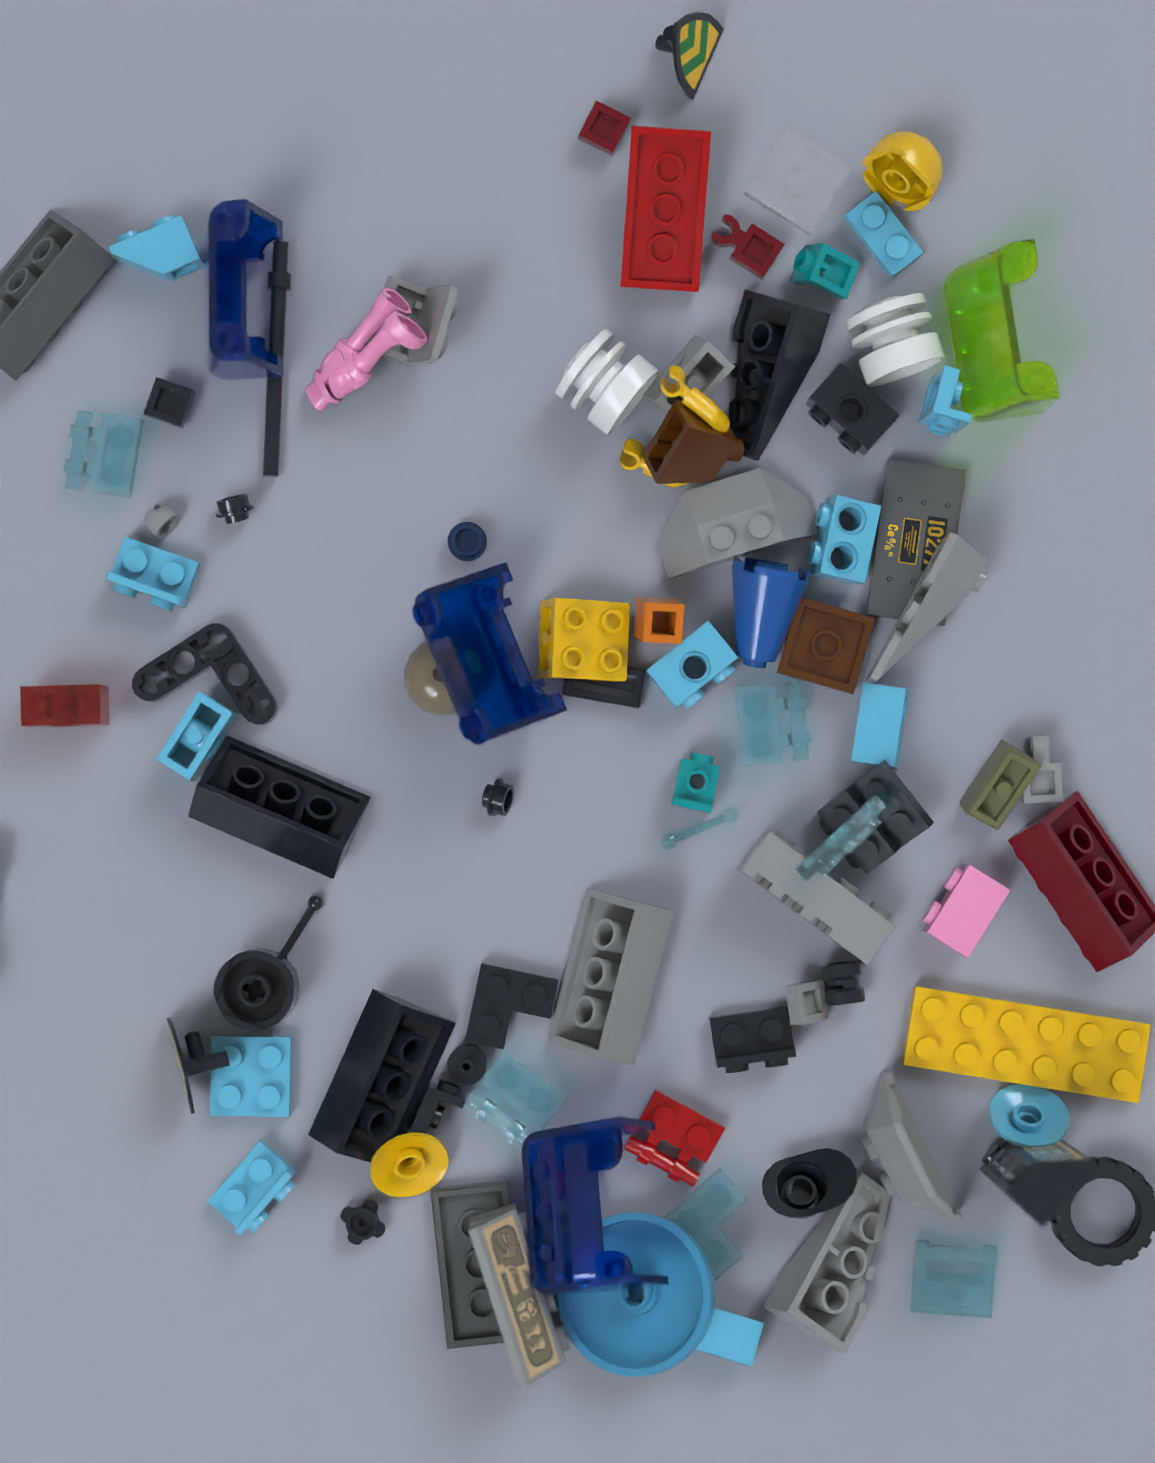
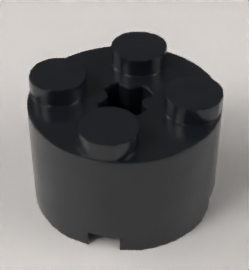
M264 948L247 950L229 959L219 970L214 983L215 1001L226 1021L239 1029L258 1031L270 1028L285 1019L296 1005L299 996L297 971L288 959L276 951ZM260 980L262 982L261 988L266 990V993L255 999L252 997L254 991L248 988V986Z

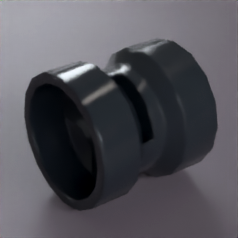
M844 961L821 965L822 978L827 981L828 990L825 992L826 1005H844L865 1001L864 988L859 985V976L862 973L860 961Z

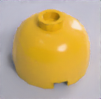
M906 131L885 135L870 149L862 165L865 164L866 170L863 173L864 181L873 193L877 191L884 202L891 206L894 203V199L902 204H907L903 209L906 211L922 210L928 205L936 194L943 175L941 156L933 144L924 136Z

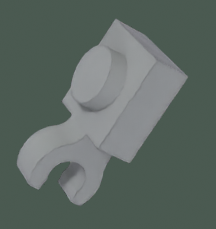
M1029 735L1031 758L1040 763L1041 767L1022 794V803L1064 802L1062 762H1050L1049 735Z

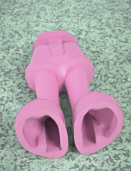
M384 288L374 299L370 312L355 332L347 340L341 338L337 341L333 350L324 357L319 369L315 370L313 373L314 380L305 388V391L317 410L323 411L331 402L338 404L342 398L364 386L371 378V370L376 362L390 348L401 344L406 348L418 350L428 342L423 329L416 322L408 318L412 313L411 307L398 292L391 288ZM376 333V335L373 337V339L368 343V341H369V340L372 338V336Z

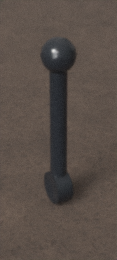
M311 896L308 899L307 910L282 950L278 952L286 959H288L287 955L313 913L322 908L323 900L319 896Z

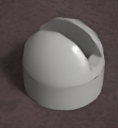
M165 504L154 505L153 509H148L145 515L147 528L158 539L169 535L180 521V516Z

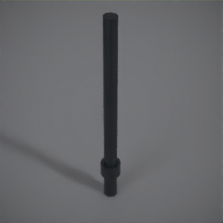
M273 241L272 271L268 272L267 289L271 290L263 457V476L278 477L286 294L287 291L291 290V273H288L289 242Z

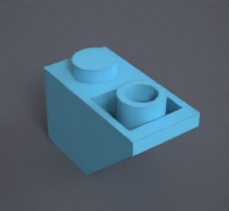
M174 215L159 218L153 222L152 228L141 233L130 231L122 234L116 239L117 243L109 246L112 255L119 263L168 282L206 267L190 229L181 215L176 218Z

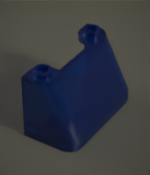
M247 199L226 200L217 204L209 215L204 239V360L206 368L211 374L225 380L283 377V357L268 352L265 348L264 338L260 336L249 337L247 333L246 262L265 261V253L263 251L266 246L273 240H283V221Z
M506 562L427 588L416 596L412 607L413 618L423 631L458 716L460 732L465 739L470 740L475 745H481L531 728L567 711L560 692L555 694L544 692L542 687L546 686L543 678L533 681L506 617L504 609L512 605L510 597L504 599V586L514 581Z

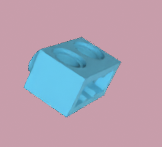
M840 495L826 498L825 503L822 502L819 505L815 523L817 526H820L817 541L811 543L808 551L807 563L811 565L810 575L850 585L865 583L881 506ZM842 510L847 511L852 517V526L848 531L843 529L839 523V515ZM835 548L840 550L844 556V564L841 569L835 568L831 563L830 556Z

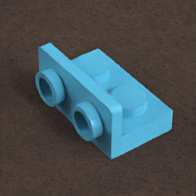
M945 365L930 378L918 423L927 425V431L932 434L949 437L951 432L957 433L971 422L972 414L951 409V405H957L963 388V383L958 381L960 369Z
M124 537L112 573L107 571L105 579L115 583L113 587L115 592L135 598L138 591L152 596L149 604L172 612L174 605L182 608L186 607L201 564Z
M260 1140L207 1202L236 1227L234 1232L239 1236L247 1228L254 1233L269 1216L263 1209L273 1198L280 1203L295 1186L290 1178L297 1170L264 1141Z

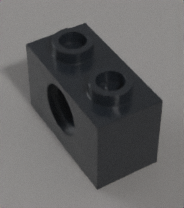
M842 363L833 370L806 402V405L811 408L808 414L819 425L825 428L829 424L840 434L837 439L848 451L853 454L859 451L863 456L900 416ZM846 403L855 405L860 412V418L853 422L846 421L840 414V406Z

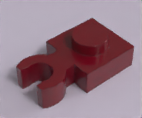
M724 214L721 222L729 226L732 233L729 236L723 237L717 232H713L711 235L712 242L719 247L731 246L735 250L731 254L730 260L763 280L785 244L753 223L744 232L740 229L738 221L733 216Z

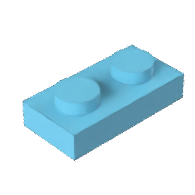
M877 191L844 216L845 221L890 279L902 272L924 253Z

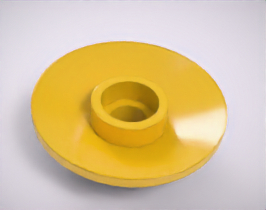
M425 1133L399 1135L384 1143L374 1154L370 1163L371 1179L377 1189L389 1196L412 1197L422 1194L433 1188L444 1177L449 1164L448 1153L443 1143L432 1135Z

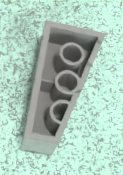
M776 830L774 834L770 831H764L737 870L858 960L868 965L896 927L888 921L892 914L874 901L869 906L856 897L860 890L842 877L836 882L824 873L828 868L824 863L810 853L806 858L793 849L796 843L779 830Z

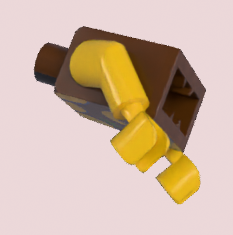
M671 366L669 368V375L678 383H670L662 377L661 390L668 397L681 396L684 400L674 401L644 454V447L640 441L627 439L623 447L624 451L621 452L619 458L620 464L625 470H635L641 467L643 468L642 473L653 478L656 484H665L671 488H677L688 483L710 482L716 478L725 461L738 462L742 459L744 443L741 439L735 437L729 426L730 421L727 415L695 386L691 390L685 385V372L682 368Z

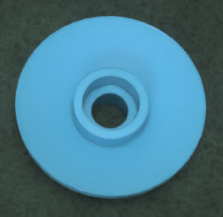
M1023 1084L1010 1085L998 1091L990 1103L989 1119L993 1128L1001 1137L1017 1146H1052L1059 1142L1068 1130L1069 1113L1065 1104L1057 1095L1045 1088Z

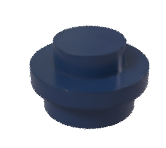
M462 522L454 526L450 531L448 547L452 555L461 561H474L485 552L487 537L479 525L472 522Z

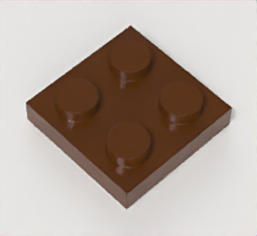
M802 597L787 634L777 673L853 695L875 618Z

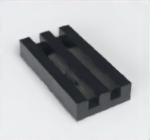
M627 666V675L636 677L635 684L564 678L562 695L639 709L646 669ZM572 681L631 691L634 694L633 699L574 689L571 688Z

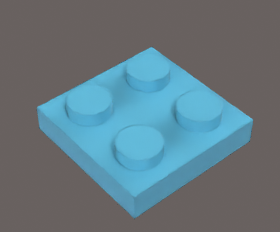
M211 1036V1054L226 1050L230 1066L211 1071L210 1116L290 1117L292 1036Z

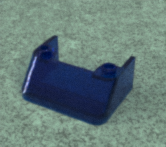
M619 1116L535 1131L526 1137L522 1145L521 1154L531 1283L538 1292L551 1295L617 1292L669 1285L668 1276L633 1274L630 1258L621 1251H604L598 1172L611 1170L618 1165L623 1154V1135L656 1130L655 1122Z

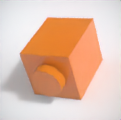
M636 597L633 636L642 642L682 644L685 604L676 599Z

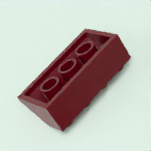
M1076 791L1063 799L1064 802L1057 803L1027 823L1009 838L1008 842L1014 849L1017 858L1022 861L1035 880L1040 892L1045 895L1057 913L1060 922L1068 929L1080 947L1083 956L1090 962L1097 973L1132 956L1155 933V905L1080 793Z

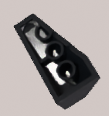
M746 289L744 290L733 330V341L738 342L737 363L733 364L736 367L731 371V377L736 378L735 398L729 403L728 418L730 421L729 426L735 437L741 439L744 443L743 456L759 461L819 354L831 314Z

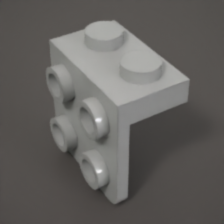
M394 275L387 276L384 288L395 290L408 302L412 310L408 318L416 322L423 329L428 342L418 350H412L398 344L386 351L381 357L406 366L436 363L445 353L448 344V338L445 336L448 323L454 318L458 309L457 287L447 284L427 288Z

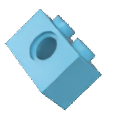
M707 621L683 640L682 644H678L647 669L646 674L675 709L681 704L688 709L705 695L701 690L704 685L712 679L718 685L736 670L732 663L738 659V656L712 624ZM695 657L704 663L705 673L701 678L691 679L685 675L683 663L688 658Z
M198 692L156 760L186 779L197 781L239 714L207 694Z

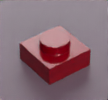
M596 100L578 135V139L614 156L631 123V117Z

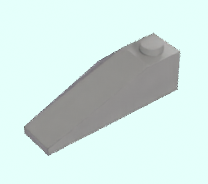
M952 532L939 542L866 680L872 683L878 681L970 594L971 590L976 593L980 590L988 575V571L983 569L988 560L986 557Z

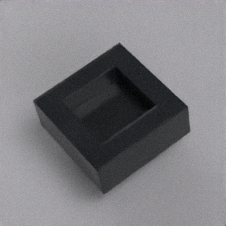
M156 377L143 414L146 417L183 429L196 392L193 389Z

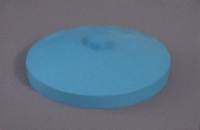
M628 1212L612 1215L596 1222L577 1238L568 1251L561 1267L557 1299L564 1329L574 1346L585 1358L608 1372L622 1376L640 1377L667 1371L683 1362L696 1350L711 1323L715 1304V1286L707 1257L697 1241L685 1229L675 1222L655 1214Z

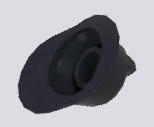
M831 1148L816 1149L773 1163L765 1172L762 1180V1194L768 1206L777 1214L788 1218L807 1219L817 1213L828 1211L844 1204L855 1191L858 1182L857 1170L852 1160L843 1152Z

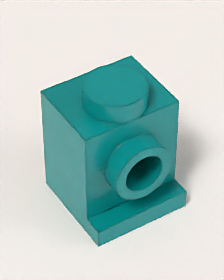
M691 752L689 759L681 758L671 805L711 813L721 767L712 765L714 757ZM700 774L703 776L705 784L701 789L691 787L690 778L692 775Z

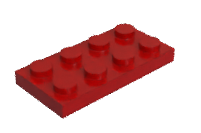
M631 125L620 287L699 292L711 131Z

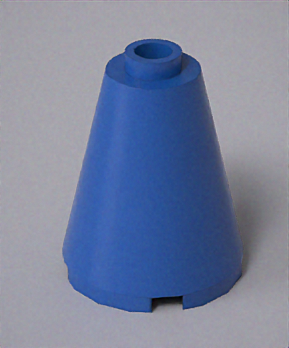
M734 557L732 583L736 655L744 658V665L766 668L767 662L776 661L810 581V570L799 567L798 572L787 571L789 564L746 557L743 562L738 557Z

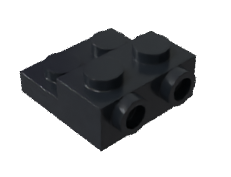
M883 760L830 799L817 811L821 816L819 823L824 833L831 838L837 836L846 848L844 856L847 862L855 869L861 867L866 874L893 856L901 847L927 830L934 823L886 760Z

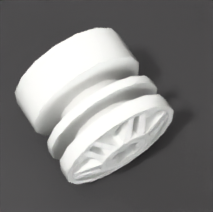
M915 293L890 297L869 305L862 312L846 320L845 326L848 333L864 332L852 340L853 348H873L872 352L858 362L868 387L881 386L912 376L939 364L946 358L938 333L918 334L917 330L925 326L932 319L930 312L915 313L927 304L924 294Z
M606 328L593 340L587 342L573 357L564 371L563 378L555 391V395L565 400L578 389L571 402V407L577 410L589 399L593 401L594 405L588 415V421L605 435L609 436L639 403L645 391L656 379L659 370L639 354L625 365L620 363L619 361L625 352L626 344L620 341L607 352L606 350L610 346L614 334Z

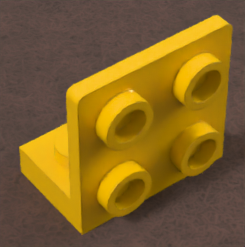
M556 597L541 600L537 679L555 680L567 678L615 682L626 681L630 605L623 602Z

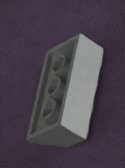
M51 209L0 271V369L15 381L21 374L26 373L32 367L37 354L46 343L51 342L57 336L59 327L67 317L80 308L84 301V296L96 282L105 277L109 265L115 259L83 230Z

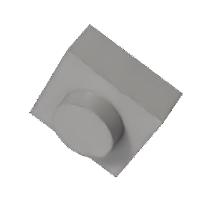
M823 979L808 980L785 986L790 1025H805L829 1019Z

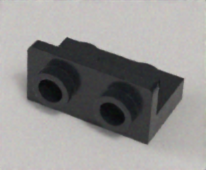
M787 1006L709 1017L716 1066L718 1068L725 1067L726 1073L749 1070V1063L763 1061L766 1068L784 1066L789 1064L788 1058L797 1056L796 1048L793 1044Z

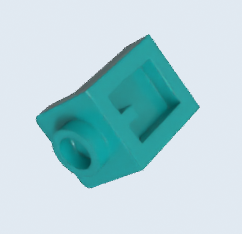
M825 243L805 245L794 259L793 268L795 270L791 281L796 284L808 283L837 299H847L861 262Z

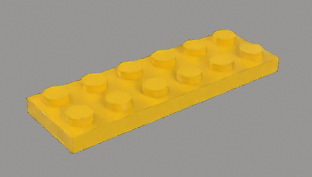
M914 986L902 1064L1139 1103L1151 1025L1136 1021Z

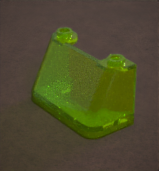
M1035 239L1006 244L960 265L949 273L944 283L955 365L957 369H960L958 381L963 383L960 395L961 404L964 412L972 414L971 419L976 422L1042 414L1059 399L1057 379L1054 370L1048 364L1042 361L1021 363L1009 288L1011 284L1026 281L1034 274L1038 263Z

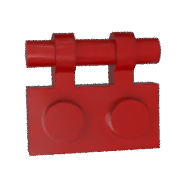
M655 1089L636 1123L637 1126L649 1132L648 1136L643 1142L630 1135L623 1149L637 1156L635 1160L645 1166L650 1163L668 1173L667 1178L676 1183L680 1180L694 1187L700 1173L687 1166L691 1157L694 1156L707 1163L725 1127ZM660 1139L680 1149L676 1159L656 1149Z

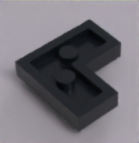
M481 963L465 1041L504 1049L512 1011L550 1019L559 979Z

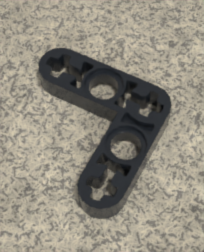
M212 623L197 631L140 668L132 679L133 691L140 699L148 702H157L212 668L248 722L256 725H265L270 723L278 713V703L275 696L239 640L227 626L220 623ZM212 632L218 635L226 634L227 638L223 641L225 648L222 651L216 648L206 651L204 654L209 657V660L203 663L201 654L192 647V644L198 641L199 647L203 648L212 641L210 637ZM181 652H190L195 660L194 668L186 674L178 673L173 665L175 656ZM165 662L167 672L176 681L170 684V680L164 678L157 683L156 686L159 691L156 694L148 690L143 692L141 687L146 684L144 677L148 674L156 678L163 674L164 671L159 666ZM236 663L244 664L249 670L248 680L240 686L233 685L228 679V670ZM256 682L260 686L259 689L252 690L256 697L261 701L266 699L269 701V705L265 708L267 715L263 718L259 714L251 715L250 710L254 707V704L248 695H245L242 700L238 696V693L249 690Z

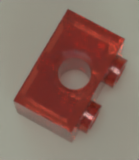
M101 684L20 686L21 726L23 727L110 726L108 686Z

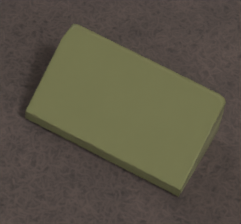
M1001 739L960 800L961 807L965 813L998 831L1040 769L1041 764L1011 743Z

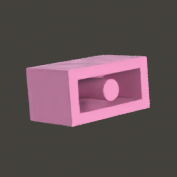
M964 864L961 869L955 867L947 877L943 887L948 890L940 903L934 900L925 912L922 921L927 924L922 931L968 958L1010 890L973 866Z

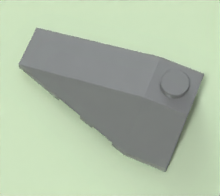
M863 1172L857 1173L858 1182L853 1195L844 1204L826 1213L784 1268L763 1306L792 1328L845 1354L865 1317L867 1304H863L867 1282L868 1280H873L875 1267H871L875 1245L881 1241L890 1200L886 1190Z

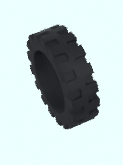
M1105 1156L1102 1158L1089 1157L1099 1167L1049 1219L1053 1227L1052 1231L1060 1243L1081 1261L1102 1267L1108 1264L1111 1266L1122 1265V1261L1127 1259L1131 1261L1140 1255L1138 1252L1143 1247L1147 1248L1152 1241L1150 1236L1155 1231V1192L1144 1176L1127 1163ZM1098 1178L1113 1179L1122 1183L1130 1191L1135 1203V1217L1130 1229L1120 1239L1108 1244H1095L1084 1239L1075 1230L1071 1220V1204L1076 1193L1086 1183Z

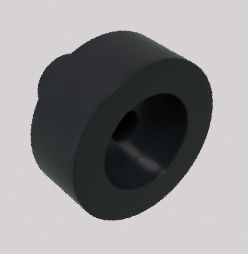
M460 1045L452 1051L448 1058V1073L459 1084H475L482 1079L486 1072L487 1058L484 1052L475 1045ZM468 1063L470 1068H465L463 1064Z

